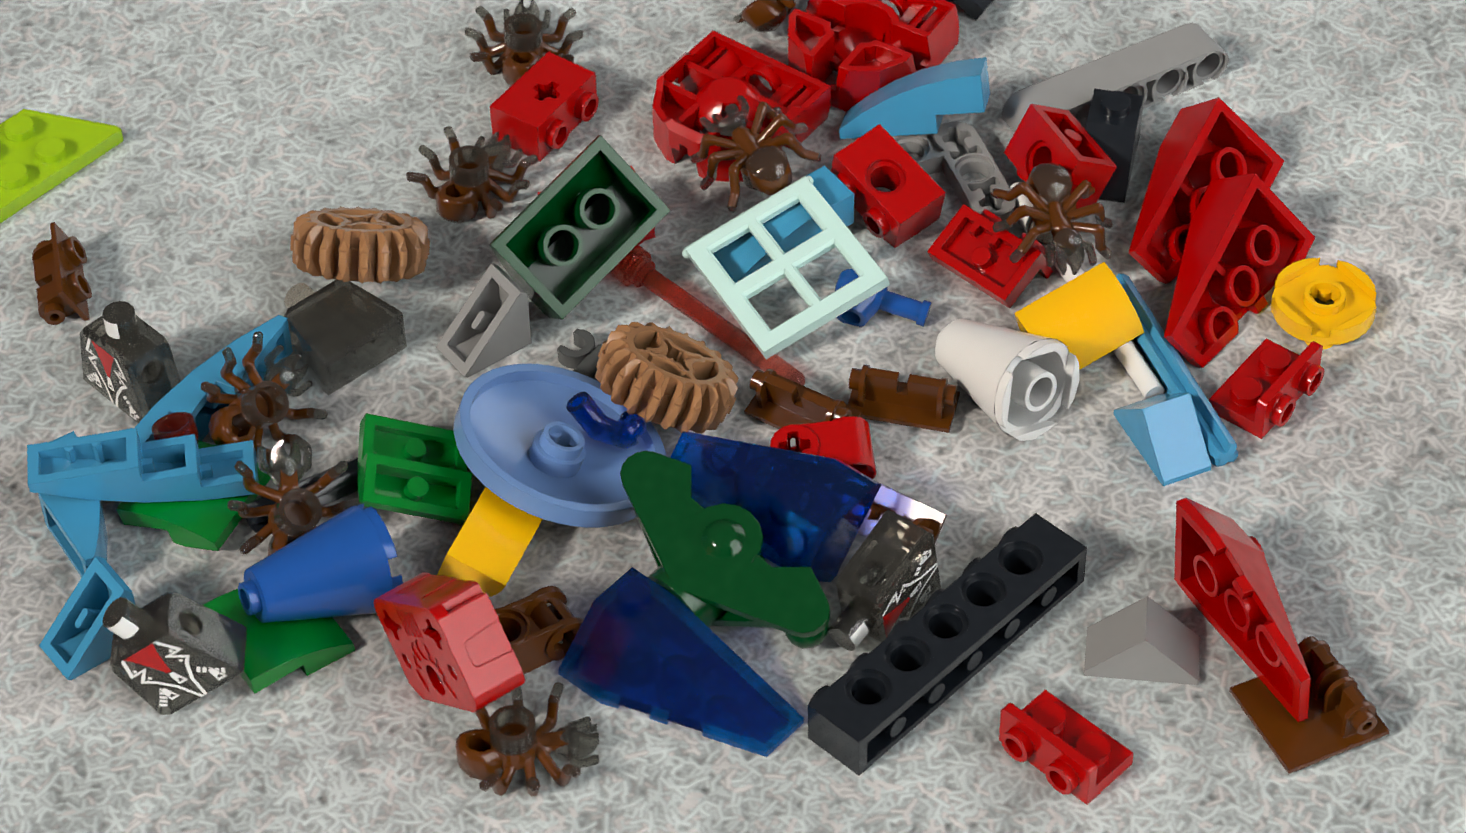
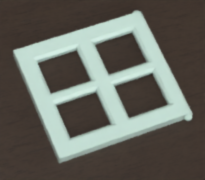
M811 176L800 178L684 247L682 251V256L692 261L765 359L770 358L890 285L885 273L813 185L814 180ZM800 202L822 231L785 253L763 226V223ZM751 232L773 261L735 283L713 253ZM836 247L859 277L821 299L798 269ZM786 277L808 305V308L775 328L770 329L748 299Z

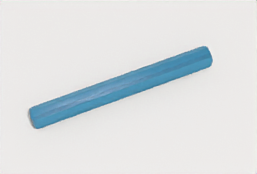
M1119 273L1116 278L1133 304L1145 332L1134 338V342L1167 394H1191L1211 463L1219 467L1224 466L1227 462H1234L1238 457L1237 443L1177 350L1164 338V330L1129 276Z

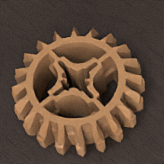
M340 206L335 209L311 210L298 216L294 222L293 234H291L290 250L293 251L292 262L296 264V267L312 276H323L326 280L337 279L343 280V282L356 281L362 284L365 282H398L401 279H411L424 272L430 251V239L428 238V226L417 217H411L407 213H396L394 210L385 211L378 210L377 208H361L359 206L356 208Z
M631 322L629 325H618L615 331L610 332L607 341L603 342L598 354L599 359L595 378L601 383L600 389L605 394L611 395V401L614 404L626 407L628 414H636L644 418L646 423L654 422L659 424L664 430L669 427L676 428L681 433H687L689 430L695 433L716 430L718 425L723 423L726 414H730L736 397L734 396L738 389L737 382L739 377L732 371L733 366L728 361L721 359L719 351L707 348L704 341H696L689 337L688 333L681 334L674 331L670 326L661 328L653 322L647 323L645 326L639 322Z

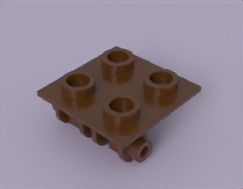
M1309 636L1298 644L1310 675L1308 719L1297 722L1258 677L1230 687L1229 690L1288 774L1386 736L1390 731L1376 713L1375 706L1367 701L1360 692L1354 678L1348 676L1349 672L1345 666L1339 664L1331 653L1327 642L1317 640L1315 636Z

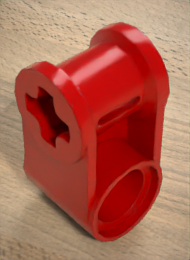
M848 416L836 418L832 421L800 425L791 424L780 428L771 439L772 477L784 489L802 491L831 488L835 485L844 487L852 470L871 479L876 476L877 471L870 427L863 418ZM792 438H795V447H790V440ZM800 470V478L795 479V471Z

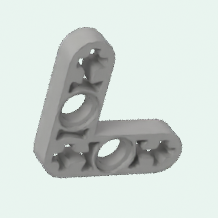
M954 121L941 124L938 134L892 136L907 153H916L922 157L916 160V162L928 175L943 171L962 205L965 204L979 214L983 209H987L1007 224L1006 219L1016 210V199L1007 201L993 195V191L996 188L1006 191L1011 190L973 126L964 122ZM956 144L964 146V155L959 156V149ZM975 172L984 175L986 179L974 182L968 181L962 176ZM989 195V201L993 208L985 206V196Z

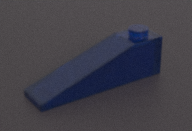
M686 431L682 432L670 457L691 465L692 498L704 509L723 503L738 505L751 512L760 523L763 545L760 555L780 567H811L818 582H831L837 576L881 487L880 483L836 458Z
M633 567L593 601L558 669L559 675L601 704L617 709L621 705L649 714V719L666 725L670 721L701 731L703 737L765 757L771 754L804 723V717L675 595Z

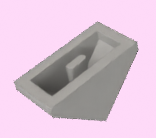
M491 263L436 348L464 377L468 378L531 344L527 293L498 265Z
M1146 596L1087 627L1084 676L1198 685L1200 636L1150 597Z

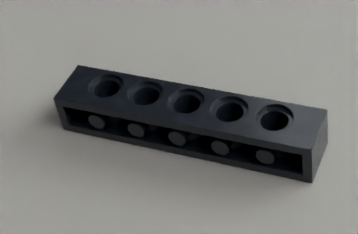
M1037 513L1020 527L1010 528L995 548L983 558L977 557L973 559L957 580L946 589L941 588L935 591L919 612L908 621L902 620L897 623L881 644L870 653L865 652L859 655L843 676L831 686L825 685L812 696L807 708L808 738L855 774L861 775L1084 582L1087 547Z

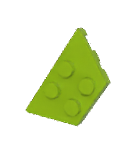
M22 109L0 124V223L123 142L122 130L114 125Z

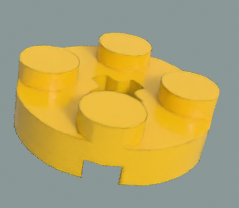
M1307 258L1296 261L1284 268L1278 274L1270 307L1278 325L1291 336L1305 341L1307 345L1315 341L1323 345V349L1351 342L1364 335L1373 324L1376 313V288L1370 277L1358 267L1337 260L1336 267L1319 265L1320 258ZM1315 298L1323 302L1331 299L1334 302L1330 305L1319 304L1315 302Z

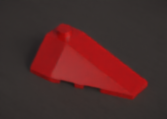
M1219 97L1180 109L1160 145L1128 253L1156 280L1164 284L1170 283L1178 276L1191 218L1211 180L1256 173L1271 188L1284 160Z
M1256 173L1211 180L1190 221L1164 338L1192 366L1197 368H1204L1238 334V321L1249 310L1259 314L1268 305L1264 295L1275 285L1278 274L1290 264L1305 259L1316 238Z
M1188 498L1176 501L1174 580L1196 608L1295 720L1301 722L1308 719L1310 675L1267 564L1262 546L1255 537L1248 536L1232 518Z

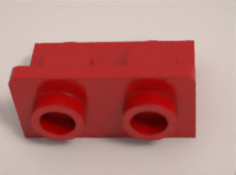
M965 204L962 205L927 251L933 261L1009 309L1037 273L1046 279L1053 273L1052 268L1044 257L1047 250L1041 243L1035 240L1027 253H1021L1018 247L1027 235L1026 233H1022L1018 238L1008 232L1007 224L991 211L983 209L979 214Z
M1266 338L1209 398V402L1220 418L1262 439L1274 425L1283 427L1288 422L1295 409L1296 401L1303 394L1311 396L1319 387L1324 376V368L1320 366L1323 345L1312 341L1298 355Z
M1046 689L1022 710L1013 703H1008L1001 709L999 741L1002 743L1005 751L1016 761H1028L1043 772L1055 790L1064 795L1071 793L1086 805L1133 763L1134 753Z

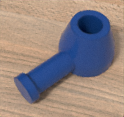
M847 269L840 273L835 291L859 277L853 269ZM886 287L839 315L837 319L845 324L862 327L879 310L916 321V325L924 327L932 302L926 300L921 302L888 291Z

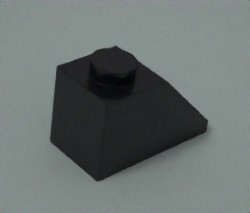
M1094 89L1085 130L1117 166L1102 192L1100 200L1125 203L1140 138L1144 95Z

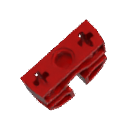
M808 0L806 12L794 9L789 14L788 66L822 82L835 70L838 75L837 84L830 85L831 106L848 111L866 96L887 84L922 69L940 65L959 43V20L956 4L945 0H888L897 7L899 15H897L894 9L882 0Z
M712 30L689 52H685L657 78L652 105L654 141L666 160L676 164L688 153V156L696 159V166L700 177L709 181L729 182L728 169L736 160L719 162L714 176L709 177L707 175L709 156L714 152L731 149L710 146L708 157H699L698 152L700 151L701 138L703 135H706L701 133L703 129L708 126L710 131L707 134L732 140L727 132L732 133L740 124L751 129L758 105L761 102H766L776 111V116L778 114H785L796 126L795 129L788 126L779 127L771 139L784 133H790L802 143L828 118L831 106V86ZM758 75L769 83L771 90L760 81ZM723 111H737L740 113V117L722 118ZM765 116L759 134L764 131L773 119H768ZM740 171L739 182L750 180L748 176Z

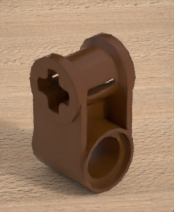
M557 586L540 588L525 598L495 609L524 674L551 661H559L580 651L585 647L590 638L591 631L589 626L583 619L574 617L566 606V595Z

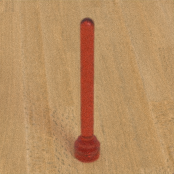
M638 244L609 272L612 277L627 287L631 284L635 287H646L764 372L767 369H772L780 376L803 386L805 385V376L801 371L776 354L765 359L744 331L655 269V263L651 260V254Z

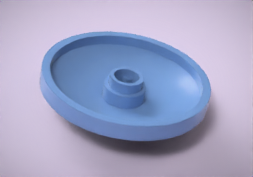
M513 364L495 368L482 374L464 392L454 419V437L459 453L465 464L483 485L507 503L528 514L568 526L584 528L609 527L636 518L635 511L622 486L620 476L622 464L629 456L641 451H651L666 456L663 442L651 422L646 423L644 418L636 414H628L627 408L623 405L614 404L611 401V395L605 394L600 389L601 383L578 372L550 365Z

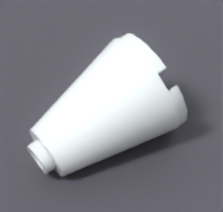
M957 319L944 327L936 340L935 357L937 362L1005 434L1019 441L1034 440L1058 423L1047 420L1054 416L1061 406L1069 409L1075 398L1080 380L1079 361L1076 355L1069 352L1068 346L1053 338L967 319Z

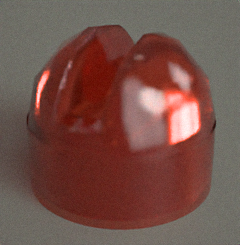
M176 412L158 419L152 426L155 440L195 434L198 444V429L194 417L190 413Z

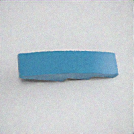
M277 315L237 338L191 371L161 398L135 426L140 442L195 434L196 440L203 441L210 431L209 422L212 414L221 408L229 406V404L210 403L207 401V393L201 390V384L207 382L217 385L221 389L220 393L235 395L239 392L238 389L225 381L220 374L225 362L228 359H233V373L250 386H253L242 364L244 355L253 343H259L262 347L261 353L255 359V368L264 382L271 380L293 352L288 318Z
M137 428L27 445L28 487L30 492L84 500L142 503L203 501L253 495L254 493L247 491L243 485L241 473L246 468L253 471L254 480L259 483L257 456L253 440L199 449L195 434L140 442Z

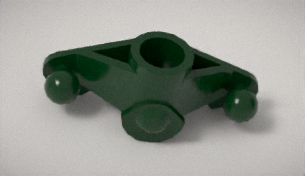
M651 451L636 452L625 460L620 471L622 486L635 511L657 565V569L648 576L647 582L658 602L672 617L696 635H702L710 626L772 627L785 632L789 641L801 649H812L823 642L828 633L831 613L828 599L811 567H772L768 564L761 554L763 536L760 523L751 512L738 505L724 503L704 509L692 498V467L690 464Z

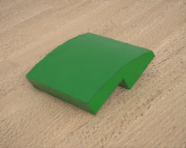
M366 413L360 422L359 503H364L366 507L464 525L469 516L472 472H467V465L461 457L455 442L454 431Z
M197 440L199 449L217 446ZM257 462L259 484L266 486L273 475L269 468ZM253 494L203 501L121 502L116 511L124 525L167 530L172 541L176 544L190 548L219 551L242 519L238 514L237 505L241 503L245 506L247 503L256 500L259 495Z
M238 589L223 594L195 609L201 625L254 694L298 668H301L306 676L356 651L354 643L333 617L261 623L255 614L249 616L244 611Z

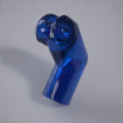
M587 392L577 393L567 403V411L593 440L628 449L637 445V438L646 431L645 422L637 414H628L625 411L621 414L618 421L606 416Z

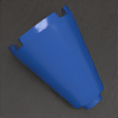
M364 503L351 506L247 568L244 572V582L238 584L239 598L247 615L255 614L261 623L376 613L373 603L374 599L403 584L402 574L395 577L391 576L388 560L398 556L388 529L378 512L373 507L363 509Z

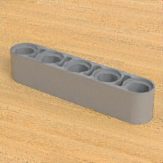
M1187 23L1015 92L1004 104L1002 118L1015 132L1029 105L1037 104L1069 110L1085 129L1094 89L1144 95V109L1163 101L1162 97L1166 95L1176 96L1205 84L1203 80L1208 78L1218 79L1227 68L1229 62L1228 54L1198 24Z

